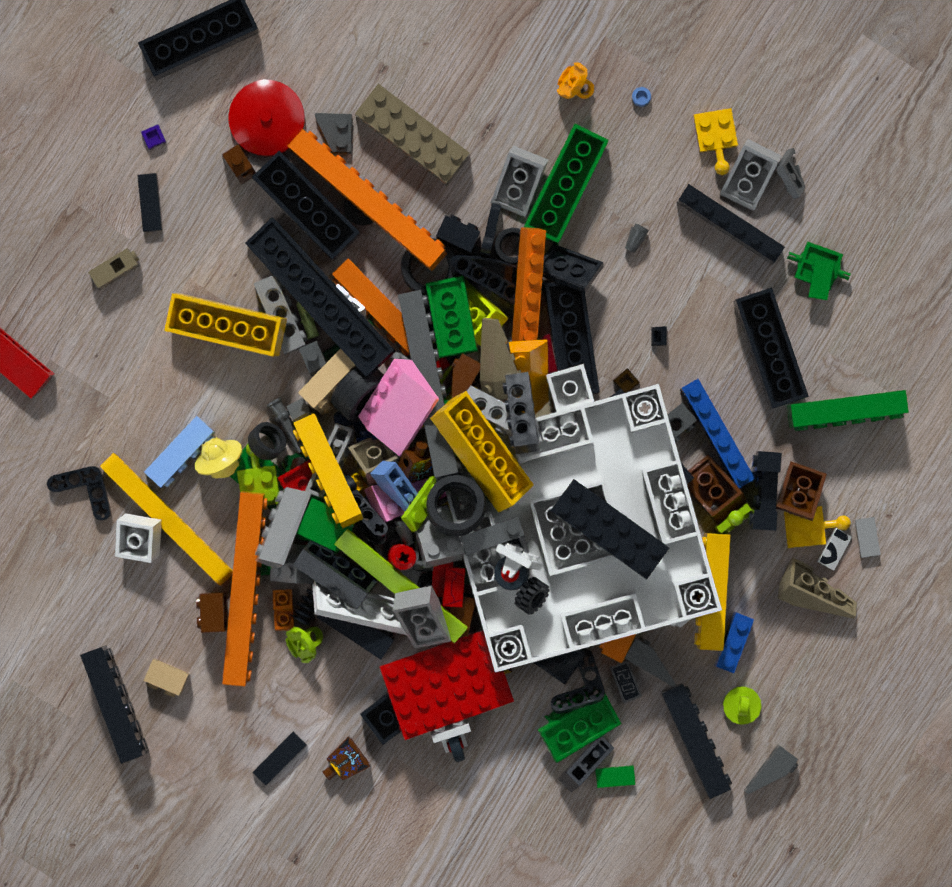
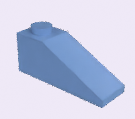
M382 461L370 473L378 486L404 511H406L418 494L396 462Z

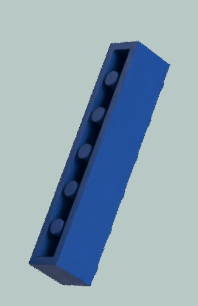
M696 379L680 389L731 480L738 488L755 479L754 475L700 380Z

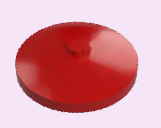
M259 80L246 85L236 94L229 108L228 121L234 139L243 149L257 156L271 157L278 151L284 153L289 150L288 145L304 129L305 112L299 97L290 87L274 80Z

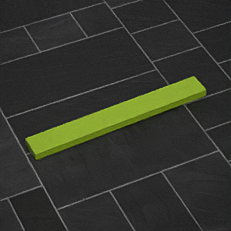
M346 529L334 544L394 594L419 588L349 529ZM441 606L451 640L455 643L468 627Z

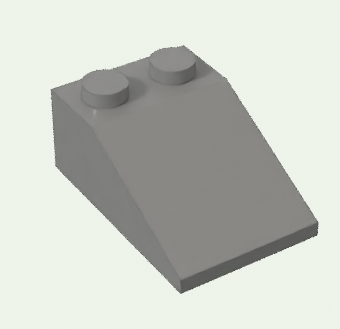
M747 139L720 195L754 211L782 156Z
M513 146L507 155L491 203L500 204L502 208L526 217L549 160Z
M448 504L438 506L439 516L449 523H454ZM427 516L419 529L415 531L424 569L462 560L464 552L460 537L448 536L439 532Z
M432 586L395 593L393 612L414 648L451 641L439 599Z

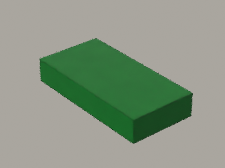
M815 259L808 297L828 300L834 262Z
M634 765L595 769L597 788L635 785Z

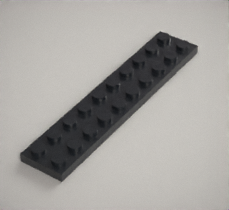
M273 217L245 242L250 250L367 378L396 352Z

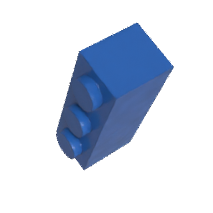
M734 612L724 638V649L719 651L714 666L735 673L754 619Z

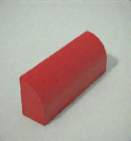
M0 328V373L32 399L46 386L55 373Z

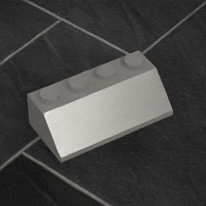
M288 487L278 492L275 500L278 504L276 509L273 508L268 518L271 522L269 527L266 526L262 533L264 540L262 545L259 544L255 551L257 562L274 569L284 565L311 493Z

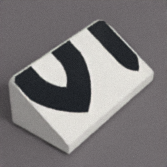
M835 528L817 562L834 571L852 537Z

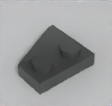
M315 113V118L323 135L332 149L331 152L351 153L352 114Z
M791 148L785 152L776 169L779 177L785 183L787 192L791 194L793 199H796L805 190V184L799 165H794L792 155L796 153L794 148Z

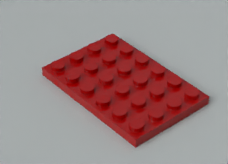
M484 630L468 635V637L459 638L455 643L451 641L379 666L404 740L514 702L504 670L499 672L494 670Z

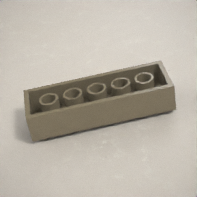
M377 84L355 113L356 118L446 186L470 156L466 149L380 84Z

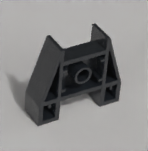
M757 451L756 455H753L750 470L751 472L759 473V475L755 477V487L758 488V493L754 495L753 506L756 507V510L748 512V525H750L751 529L777 530L778 511H776V500L782 453Z

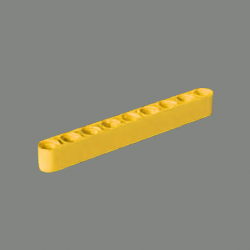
M114 452L100 465L151 518L162 520L161 528L218 585L222 586L233 575V570Z

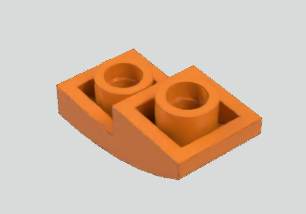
M292 589L273 590L275 631L290 630L294 627V617L291 616L294 615L292 610Z

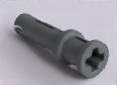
M279 397L266 406L271 408L275 415V421L277 423L280 422L297 453L302 450L298 444L304 445L301 440L297 441L293 430L296 428L289 417L290 413L283 405L282 397Z

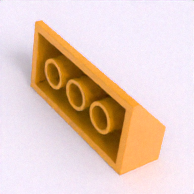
M546 339L509 342V353L514 354L515 360L513 362L517 371L521 370V373L529 372L536 414L549 402L548 383L546 380V375L548 374V341Z

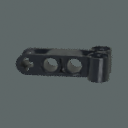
M346 475L347 484L364 518L355 524L373 544H384L387 540V524L358 492L353 478Z

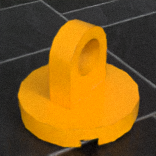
M575 62L573 66H568L559 77L557 93L564 99L573 98L575 95L582 99H587L594 93V84L587 79V68L583 64ZM585 84H587V85H588L587 91L584 92V93H581V89L583 88V86H584Z

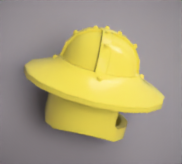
M217 437L212 438L202 444L201 454L195 462V470L201 475H211L212 478L231 476L239 466L238 459L242 453V445L235 440L224 441Z

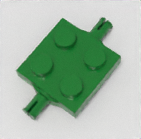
M808 241L800 255L789 251L787 259L797 262L794 278L809 284L811 283L815 259L834 262L829 291L837 277L848 281L851 273L840 270L842 253Z

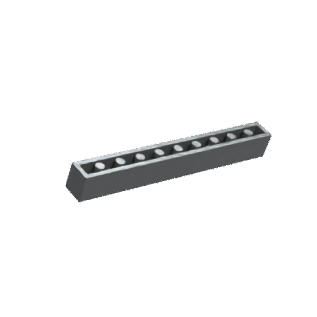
M421 290L399 294L398 296L411 360L439 398L424 422L434 476L438 482L447 476L459 475L462 467L460 459L456 460L455 452L430 419L445 405L444 397H447L445 386H441L440 379H443L441 367L437 368L436 361H440L438 350L433 348V343H436L434 331L430 332L429 325H432L430 313H426L425 307H429L427 296H423Z

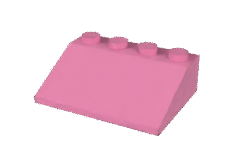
M394 359L358 417L369 432L401 457L403 451L410 446L439 398L412 360Z

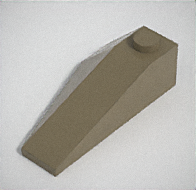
M483 318L480 361L481 391L498 400L508 399V394L504 395L502 384L506 382L505 375L521 373V370L517 371L513 362L515 360L514 354L509 353L506 346L508 341L499 320ZM517 393L514 395V397L522 396L521 393Z
M425 427L420 428L408 449L415 447L418 441H424L428 444ZM364 439L348 447L355 465L368 487L377 484L370 473L382 461L396 462L398 464L400 457L379 439Z
M792 557L779 583V599L797 607L853 619L856 617L857 602L839 588L834 589L831 587L825 577L820 578L813 573L814 569L811 566Z

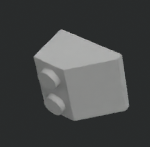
M292 544L284 565L278 569L271 567L270 581L313 584L311 577L293 565L306 545Z

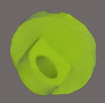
M293 627L286 632V645L294 657L302 659V663H309L316 658V647L323 640V633L318 627H310L305 630ZM311 632H314L316 635L315 641H312L310 638Z
M745 686L735 687L725 695L723 711L733 723L739 725L749 724L759 716L761 700L753 689Z

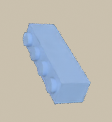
M196 416L144 473L160 488L164 486L168 488L175 479L173 477L177 472L181 474L188 467L186 463L190 458L194 460L201 453L199 449L202 447V444L214 438L212 435L215 432Z

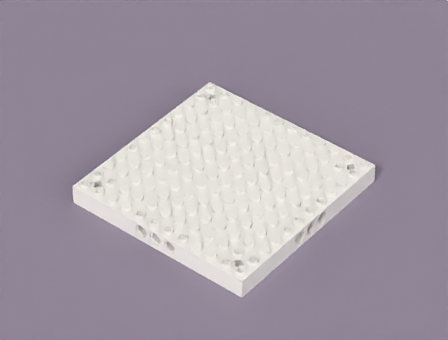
M659 384L537 417L540 451L516 454L515 448H511L510 438L507 435L501 436L498 434L534 486L512 507H509V511L505 509L501 512H496L492 503H486L484 518L473 532L519 517L529 552L540 557L538 561L544 563L541 571L529 569V578L537 577L549 586L548 589L550 591L548 592V597L545 598L546 602L542 603L543 606L538 608L537 612L534 611V614L528 615L514 604V599L517 597L516 593L520 589H504L495 579V566L500 559L505 557L503 554L495 551L498 545L469 555L465 554L463 548L465 565L495 672L722 610ZM642 404L650 406L647 414L640 412L639 409L642 408ZM461 462L462 471H459V476H465L476 482ZM573 479L670 547L647 580L551 511ZM463 489L445 491L454 523L459 524L469 520L475 511V505H469L468 509L460 510V503L465 502H457V497L459 494H466L469 497L473 496ZM695 591L703 595L699 602H696V599H692ZM509 642L515 647L511 654H508V651H504V647L507 646L506 643Z

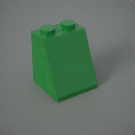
M310 498L295 538L308 543L311 540L332 550L335 554L342 550L334 544L346 529L352 531L354 523L342 528L340 523H335L332 513L335 512L333 507L328 508L327 504Z

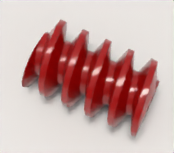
M396 544L388 550L387 559L395 568L407 570L414 566L416 553L407 545ZM400 553L404 554V556L402 557L403 560H399V558L401 557Z

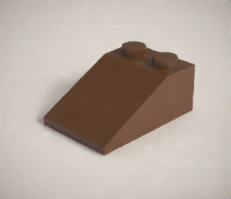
M463 353L460 359L456 358L451 366V399L467 391L470 385L475 387L480 378V363Z
M709 454L688 470L694 477L687 484L688 490L717 525H720L732 511L738 510L748 502L742 491Z
M790 461L780 488L776 509L813 521L827 474Z

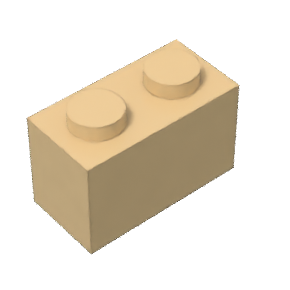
M153 659L144 681L147 682L148 687L155 690L158 687L165 690V694L175 697L182 694L190 673Z

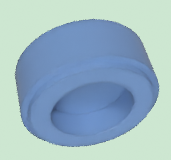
M645 87L635 89L632 94V101L638 107L648 105L651 100V93Z

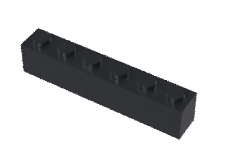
M690 184L687 185L677 201L678 204L771 265L776 262L785 246Z
M683 683L661 692L708 798L712 799L730 791L731 779L728 773L724 775L721 769L724 767L720 756L716 757L713 751L716 749L712 738H707L705 732L708 729L705 722H700L697 716L700 714L696 703L692 704L689 698L692 694L688 685L684 687Z

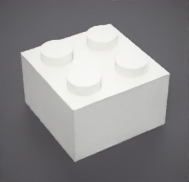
M584 364L546 375L556 412L594 402Z
M124 514L117 520L115 557L152 563L160 556L162 520L132 514Z

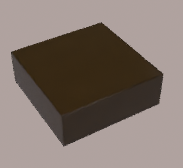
M628 368L613 380L624 393H628L640 383Z

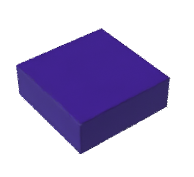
M159 124L141 131L149 150L166 143Z

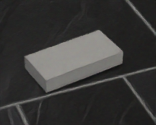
M875 518L855 520L860 557L880 555Z

